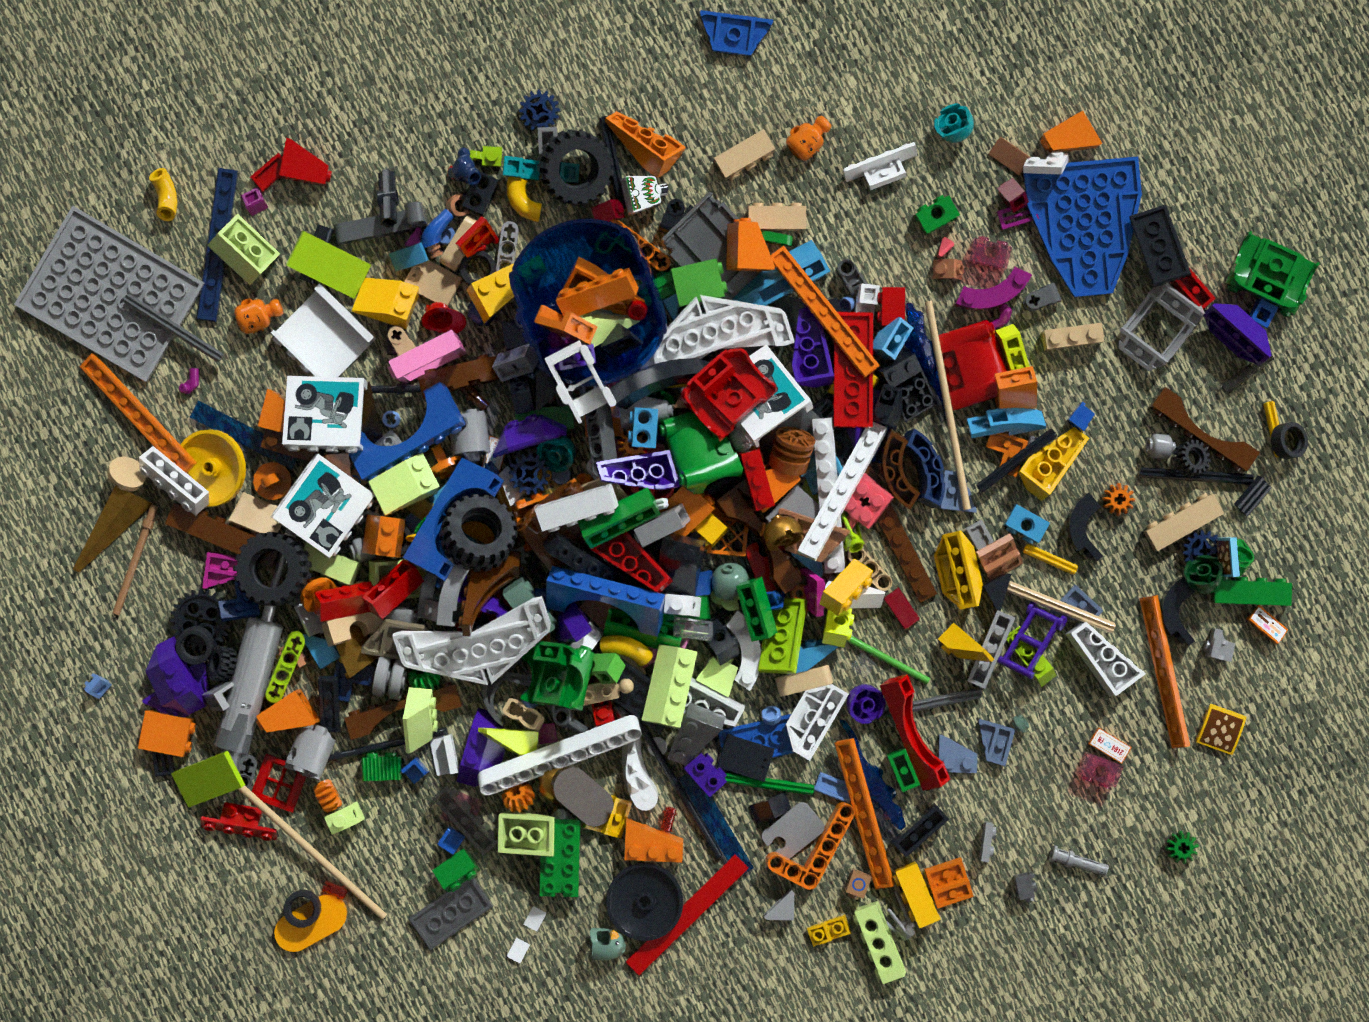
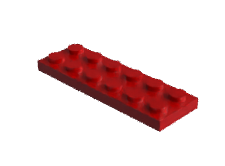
M837 312L873 356V313ZM834 342L833 427L872 428L873 372L863 378Z

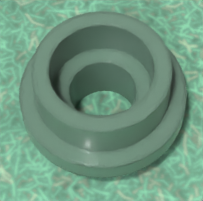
M1022 715L1014 716V722H1012L1014 728L1018 732H1027L1026 729L1029 728V724Z

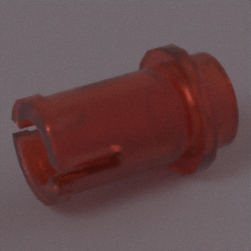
M666 806L665 810L662 811L664 815L660 827L661 830L672 832L675 816L678 815L676 808Z
M326 880L324 883L326 885H323L322 892L336 896L338 900H344L348 889L344 885L339 886Z

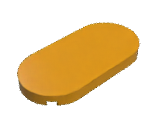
M331 894L319 896L321 902L320 916L312 925L305 928L291 925L283 916L275 926L274 935L276 942L286 951L298 952L336 932L344 925L347 916V907L343 900ZM310 901L293 910L292 914L297 919L306 920L312 916L314 906Z

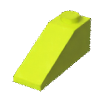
M1011 324L995 330L1008 370L1030 367L1020 332L1015 325Z
M478 728V732L508 751L518 754V757L537 750L539 733L537 731Z

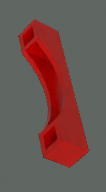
M906 674L889 678L880 685V688L923 791L940 788L950 780L944 762L929 750L917 731L912 711L915 691L909 676Z

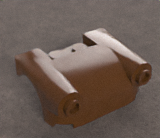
M568 482L560 486L524 515V518L517 522L516 531L549 571H551L552 566L562 568L566 564L551 556L542 545L551 532L541 530L534 509L538 505L585 491L580 483ZM565 524L559 526L560 529L556 530L584 547L587 545L579 524L569 527Z

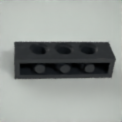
M558 531L551 532L542 544L551 556L583 574L614 581L619 574L611 562Z

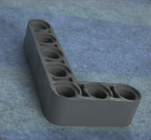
M422 202L405 204V210L397 212V224L393 227L381 225L380 215L335 224L333 227L337 245L414 231L417 227L424 229L429 225L426 208Z
M587 382L574 388L573 391H568L573 400L598 387L596 382ZM556 393V403L559 406H569V404H564L559 394ZM608 403L585 414L592 470L597 477L599 475L596 462L617 459L611 407Z

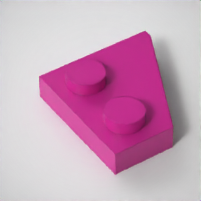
M208 551L202 588L206 589L217 584L235 580L234 577L237 576V571H233V566H237L238 563L235 560L236 556Z
M801 568L800 572L806 576L807 586H803L808 611L816 617L824 616L825 607L819 604L826 587L824 579L808 568Z

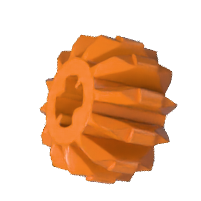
M643 432L640 437L637 436L639 443L646 442L647 439L642 440L646 433ZM624 434L621 437L625 442L618 441L619 445H624L618 451H626L623 458L627 457L628 454L631 456H636L640 453L647 454L643 449L650 450V448L637 447L638 450L634 451L633 448H629L628 444L631 445V443H628V438Z
M1117 483L1116 488L1114 485H1110L1111 492L1104 490L1108 497H1102V501H1108V503L1103 507H1111L1109 513L1112 514L1115 511L1116 516H1120L1121 511L1127 514V508H1133V505L1129 502L1135 501V498H1130L1129 496L1134 492H1126L1128 485L1123 486V488L1121 483ZM1118 494H1120L1119 497L1123 498L1119 505L1117 504L1118 501L1115 502L1114 500L1115 497H1118Z
M322 780L313 787L316 798L325 812L334 811L342 806L339 793L331 780Z
M527 782L508 788L502 794L504 806L510 809L512 813L515 811L521 813L522 809L528 810V805H533V800L535 799L533 788Z

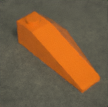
M617 111L605 118L607 125L639 164L656 178L667 173L686 149L684 145L667 134L664 137L655 134V129L652 127L642 128L638 126V121Z
M578 257L562 289L567 287L571 289L583 281L590 282L600 275L607 276L609 274L595 264ZM636 295L601 309L629 316L627 313L629 304L635 300L645 302V300Z

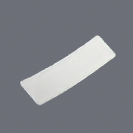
M533 906L523 925L538 931L546 916V912ZM516 938L507 957L521 963L530 944Z

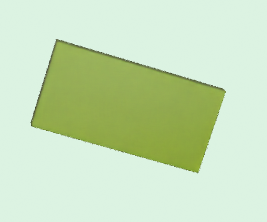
M302 230L286 266L355 299L371 264Z
M785 598L783 608L772 610L777 633L768 639H763L758 666L760 673L796 674L807 608L806 599Z
M228 751L171 773L188 808L245 786Z

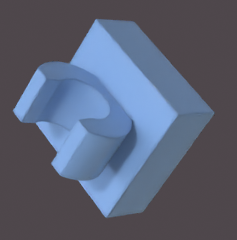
M92 673L93 679L90 683L85 682L86 687L84 690L88 694L100 699L112 684L107 679Z

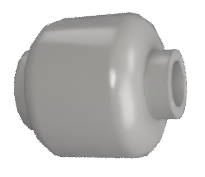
M1153 434L1147 439L1145 449L1151 458L1166 460L1171 456V453H1174L1176 444L1169 435Z
M364 536L354 539L352 545H349L352 559L359 563L376 558V555L362 553Z

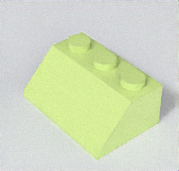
M238 214L207 245L249 285L280 255L273 246Z
M409 687L403 714L406 753H412L431 741L433 733L437 732L436 698L433 697L432 689Z

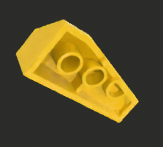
M1073 427L1030 456L1018 472L1026 490L1040 501L1048 497L1089 438L1076 427Z

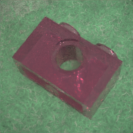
M978 236V238H974L972 241L968 262L1005 271L1008 266L1012 246H1008V242L997 240L995 243L989 241L988 237ZM986 248H992L995 251V256L988 257L985 253Z
M1085 751L1077 773L1081 775L1083 780L1092 782L1094 779L1099 781V786L1110 789V786L1116 788L1124 766ZM1102 766L1104 768L1103 775L1096 776V768Z

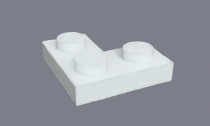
M1053 151L1049 153L1046 160L1039 157H1031L1023 165V173L1062 174L1069 161V155L1062 151Z

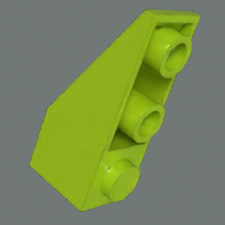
M1020 626L1009 633L1007 642L1010 645L1019 632ZM1020 641L1014 651L1025 667L1028 668L1038 649ZM1042 654L1033 669V672H1035L1034 679L1041 687L1057 676L1054 668Z

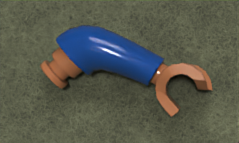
M463 194L451 196L446 202V209L424 229L420 242L427 249V252L431 253L430 259L443 254L439 250L441 248L439 242L442 241V233L454 219L453 216L459 217L469 214L468 209L458 212L455 208L456 201H460Z

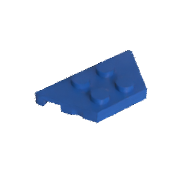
M700 10V16L713 52L751 57L773 24L772 19Z

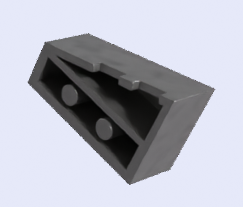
M689 703L682 719L681 727L678 729L672 743L668 759L686 766L722 730L726 716Z

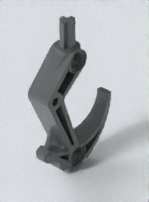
M522 658L504 672L501 679L496 680L492 684L487 670L484 669L488 685L479 683L482 686L480 696H483L482 702L484 706H486L491 717L501 726L505 723L498 717L494 707L495 694L504 681L528 687L531 684L532 676L524 666ZM517 665H520L526 675L513 673L512 670ZM544 704L553 716L554 722L563 729L567 727L577 735L586 732L588 727L573 718L570 709ZM559 712L567 714V720L563 723L558 722L556 719Z

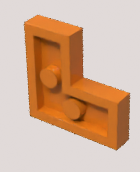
M1006 433L989 435L985 447L1003 453L1000 467L1027 446L1028 440ZM1020 465L1007 475L1017 477Z

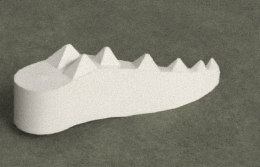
M616 706L613 708L617 719L629 716V713L622 707ZM641 738L636 741L623 745L622 768L627 791L634 805L640 810L647 811L655 807L658 800V790L644 765L641 752Z

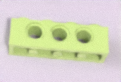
M875 901L857 908L854 912L855 915H853L854 921L857 926L860 925L862 930L860 935L863 943L868 945V956L870 961L875 963V974L878 980L881 979L882 983L885 984L904 977L906 970L879 902ZM873 921L876 924V928L870 929L867 926V922ZM880 939L884 945L878 947L874 944V940ZM887 957L891 963L885 965L882 963L881 958Z

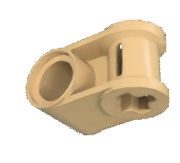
M392 326L388 330V338L398 356L416 348L400 326ZM393 330H396L397 332H402L400 334V339H392L391 336L393 335Z

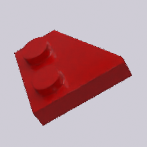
M481 216L455 244L461 253L468 258L476 252L486 249V245L492 242L497 244L500 240L488 221Z

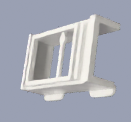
M580 340L545 358L558 384L556 390L562 402L569 404L578 423L582 422L581 416L606 403L610 407L616 405V400L610 389L603 386L592 365L594 358L588 347L582 345ZM580 351L592 376L574 385H570L566 389L554 364ZM593 378L595 379L598 387L572 400L568 391H573L574 388Z

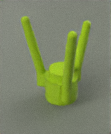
M843 511L841 517L847 530H850V534L845 538V542L843 541V548L845 551L849 550L851 553L860 551L865 543L861 536L859 524L855 525L857 533L855 534Z

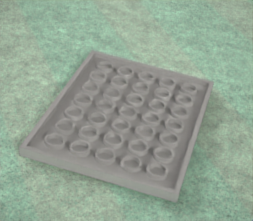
M72 205L14 305L138 378L148 382L175 335L123 302L126 294H131L181 326L205 283Z

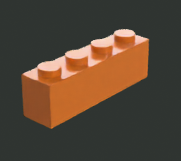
M620 268L610 275H600L593 281H583L574 288L570 289L567 287L562 289L558 294L556 302L563 317L566 311L581 316L635 297L639 287L630 269L623 270Z

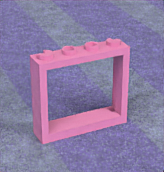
M450 330L388 361L390 364L388 369L392 377L399 380V382L407 384L424 375L425 370L437 369L467 354L459 336L453 330Z

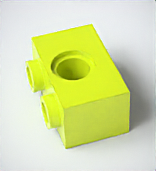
M852 608L843 611L839 616L827 609L822 643L845 647L846 640L850 641L852 629H849V626H852L854 621V615L851 614Z

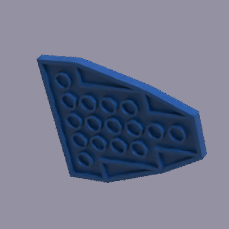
M1138 156L1067 163L1062 174L1023 173L1025 192L1029 200L1027 209L1033 218L1035 227L1053 266L1072 296L1084 297L1112 294L1127 258L1133 235L1129 216L1138 213L1142 196Z

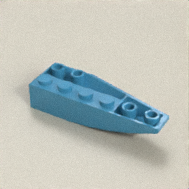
M812 240L789 251L813 282L830 273L828 265ZM775 268V270L759 273L732 300L768 306L792 294L794 290Z

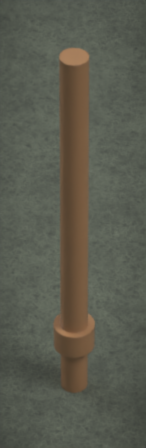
M150 505L147 517L143 519L141 525L143 528L112 612L116 615L121 613L149 531L153 529L155 523L153 520L158 509L155 505Z

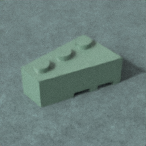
M523 574L519 575V579H513L503 586V596L512 609L537 597L533 586L526 580ZM547 612L551 622L550 633L555 629L554 622H556V619L551 612Z

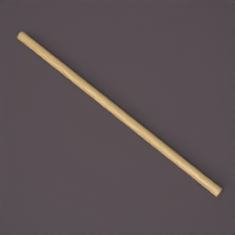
M932 301L925 302V308L963 510L971 509L934 308Z
M246 786L238 789L381 920L386 917L387 914L252 791Z

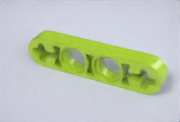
M294 631L288 635L266 687V698L272 703L282 699L303 650L305 638L301 632ZM296 636L301 641V643H296L295 650H298V652L287 649V647L292 648L293 641L291 639H295ZM292 654L294 656L293 662H284V655ZM279 671H284L287 677L281 681L276 678V674ZM273 682H275L278 685H283V687L278 686L277 693L279 695H275L274 698L271 697L270 691H274L276 687L275 684H272Z

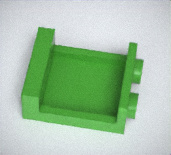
M717 259L671 269L679 307L687 306L695 297H697L698 302H702L700 295L715 298L726 297L725 293L728 292L727 284L721 278V274L724 273L723 265Z

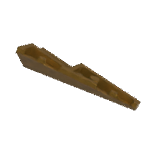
M115 485L73 570L81 572L85 566L118 538L153 503L130 491L121 490L118 488V485Z
M357 625L350 626L349 631L352 639L345 643L334 645L340 654L338 659L340 663L344 664L347 673L345 676L347 679L379 657L361 653V648L369 637H364L362 630Z

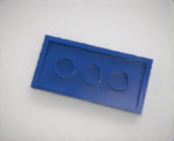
M791 714L781 716L780 722L775 725H767L761 720L722 729L718 733L721 749H723L727 733H730L733 736L774 748L772 758L796 753L792 749L786 727Z

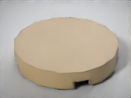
M117 457L112 460L107 469L109 480L113 484L118 485V488L121 490L136 491L146 480V477L139 470V462L133 458Z

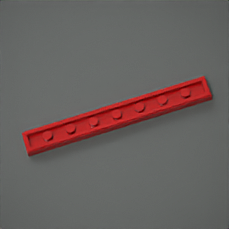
M734 854L684 903L682 915L675 927L663 937L645 941L626 960V963L640 975L749 867Z

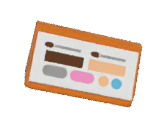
M1260 605L1246 618L1275 644H1279L1288 631L1285 626Z

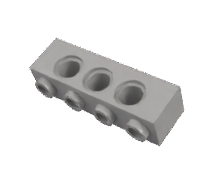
M997 610L982 645L994 658V661L976 660L967 682L986 689L1013 626L1015 617Z

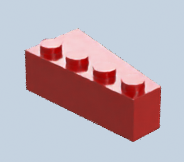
M628 531L591 549L657 593H661L673 581Z

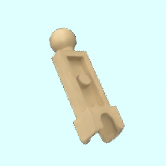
M622 679L619 684H601L600 681L590 683L587 686L583 706L617 699L620 697L619 691L626 694L632 692L634 683L630 679Z

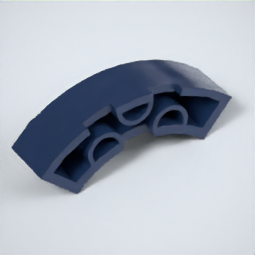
M915 428L906 431L904 437L908 440L904 453L912 460L917 470L919 479L918 491L920 492L917 501L931 509L939 507L945 493L944 467L940 455H937L932 447L933 444Z

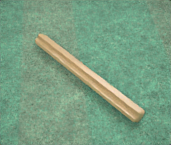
M1012 581L1009 582L1007 592L1082 622H1087L1089 625L1109 633H1113L1116 624L1112 621Z

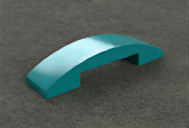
M504 156L503 176L540 181L538 177L540 173L537 171L539 161ZM561 162L559 166L561 179L565 183L578 184L580 164Z

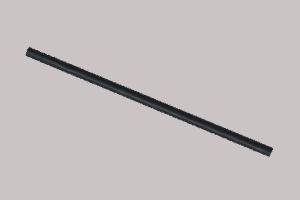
M638 719L644 739L715 858H720L723 856L646 725Z

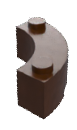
M488 354L478 356L477 360L452 365L439 370L435 368L425 370V374L418 377L423 399H426L423 391L438 382L445 384L449 392H454L467 386L472 387L499 380V377L492 368L496 356L488 357Z
M889 428L881 447L882 473L888 487L897 500L908 509H911L920 492L908 482L902 468L903 453L908 440Z

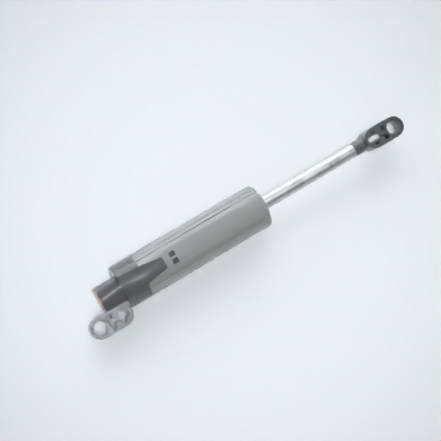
M286 528L285 534L295 538L296 534ZM280 552L270 584L271 588L278 587L283 583L287 570V560ZM264 606L261 618H248L235 664L236 668H234L235 673L231 678L234 686L228 689L226 701L230 707L222 711L213 743L214 746L219 747L217 754L225 751L229 752L241 777H246L245 786L248 789L252 785L257 767L256 759L249 753L257 724L256 721L258 720L256 716L260 714L283 631L281 624L272 621L276 606ZM249 759L251 763L247 764L245 768L243 761H247Z

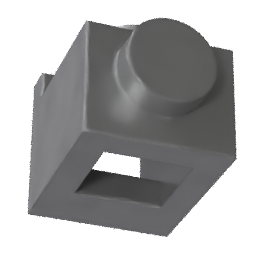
M1031 871L1013 875L1018 899L1023 900V902L1034 901V892H1037L1036 882L1031 879L1035 878L1034 873Z

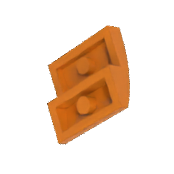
M961 857L924 869L937 909L974 897Z

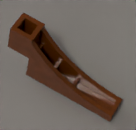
M511 551L508 558L497 568L492 566L489 571H484L483 569L480 572H474L473 569L468 571L467 582H469V585H465L464 588L466 601H462L461 612H464V614L459 617V628H462V636H471L477 615L490 597L513 579H519L521 552Z

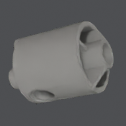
M468 409L465 414H461L466 425L461 427L462 430L460 432L450 434L452 457L462 456L464 459L475 463L480 461L479 456L491 452L485 411Z
M314 724L300 727L284 767L300 772L301 775L308 778L320 780L336 741L332 739L328 729Z

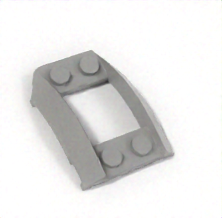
M1170 283L1153 287L1131 318L1119 330L1121 332L1119 349L1148 371L1166 365L1205 314L1202 306L1198 307L1170 286ZM1157 302L1185 323L1162 354L1133 333Z
M452 557L448 558L453 563L454 559ZM455 564L446 581H444L439 601L433 599L438 577L427 572L421 586L417 618L429 619L437 622L436 625L455 626V622H452L453 611H456L462 583L468 571L472 568L466 570L463 569V565L459 564L457 566Z

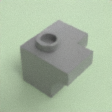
M1211 628L1209 641H1205L1203 651L1206 652L1205 656L1231 662L1236 643L1227 641L1223 636V630Z

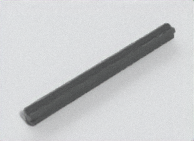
M126 294L123 302L216 362H220L224 354L131 294Z
M973 688L913 701L912 711L916 712L978 699L982 697V691L980 688ZM885 707L881 717L874 720L892 717L889 707Z

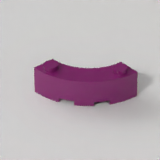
M1014 267L1007 278L994 287L973 289L963 286L954 306L975 311L1001 306L1020 293L1029 282L1032 274Z

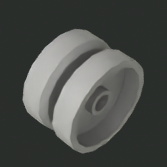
M380 656L375 671L372 695L384 697L388 689L389 698L400 701L407 680L408 668L399 659L395 660L392 668V658Z

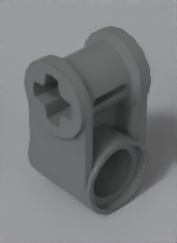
M844 259L837 265V272L851 297L855 296L854 293L859 290L860 283L867 284L866 280L852 260ZM843 263L850 265V273L842 272L841 265Z
M1055 283L1048 284L1028 294L1023 300L1025 310L1033 312L1060 302L1062 299ZM1032 299L1036 300L1037 303L1030 304L1029 301Z

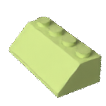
M659 645L642 721L680 729L697 651Z

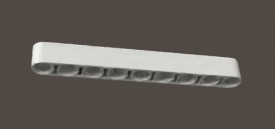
M634 715L625 716L482 770L477 776L480 792L483 795H492L543 776L544 772L550 771L552 768L561 769L636 741L642 735L638 718Z

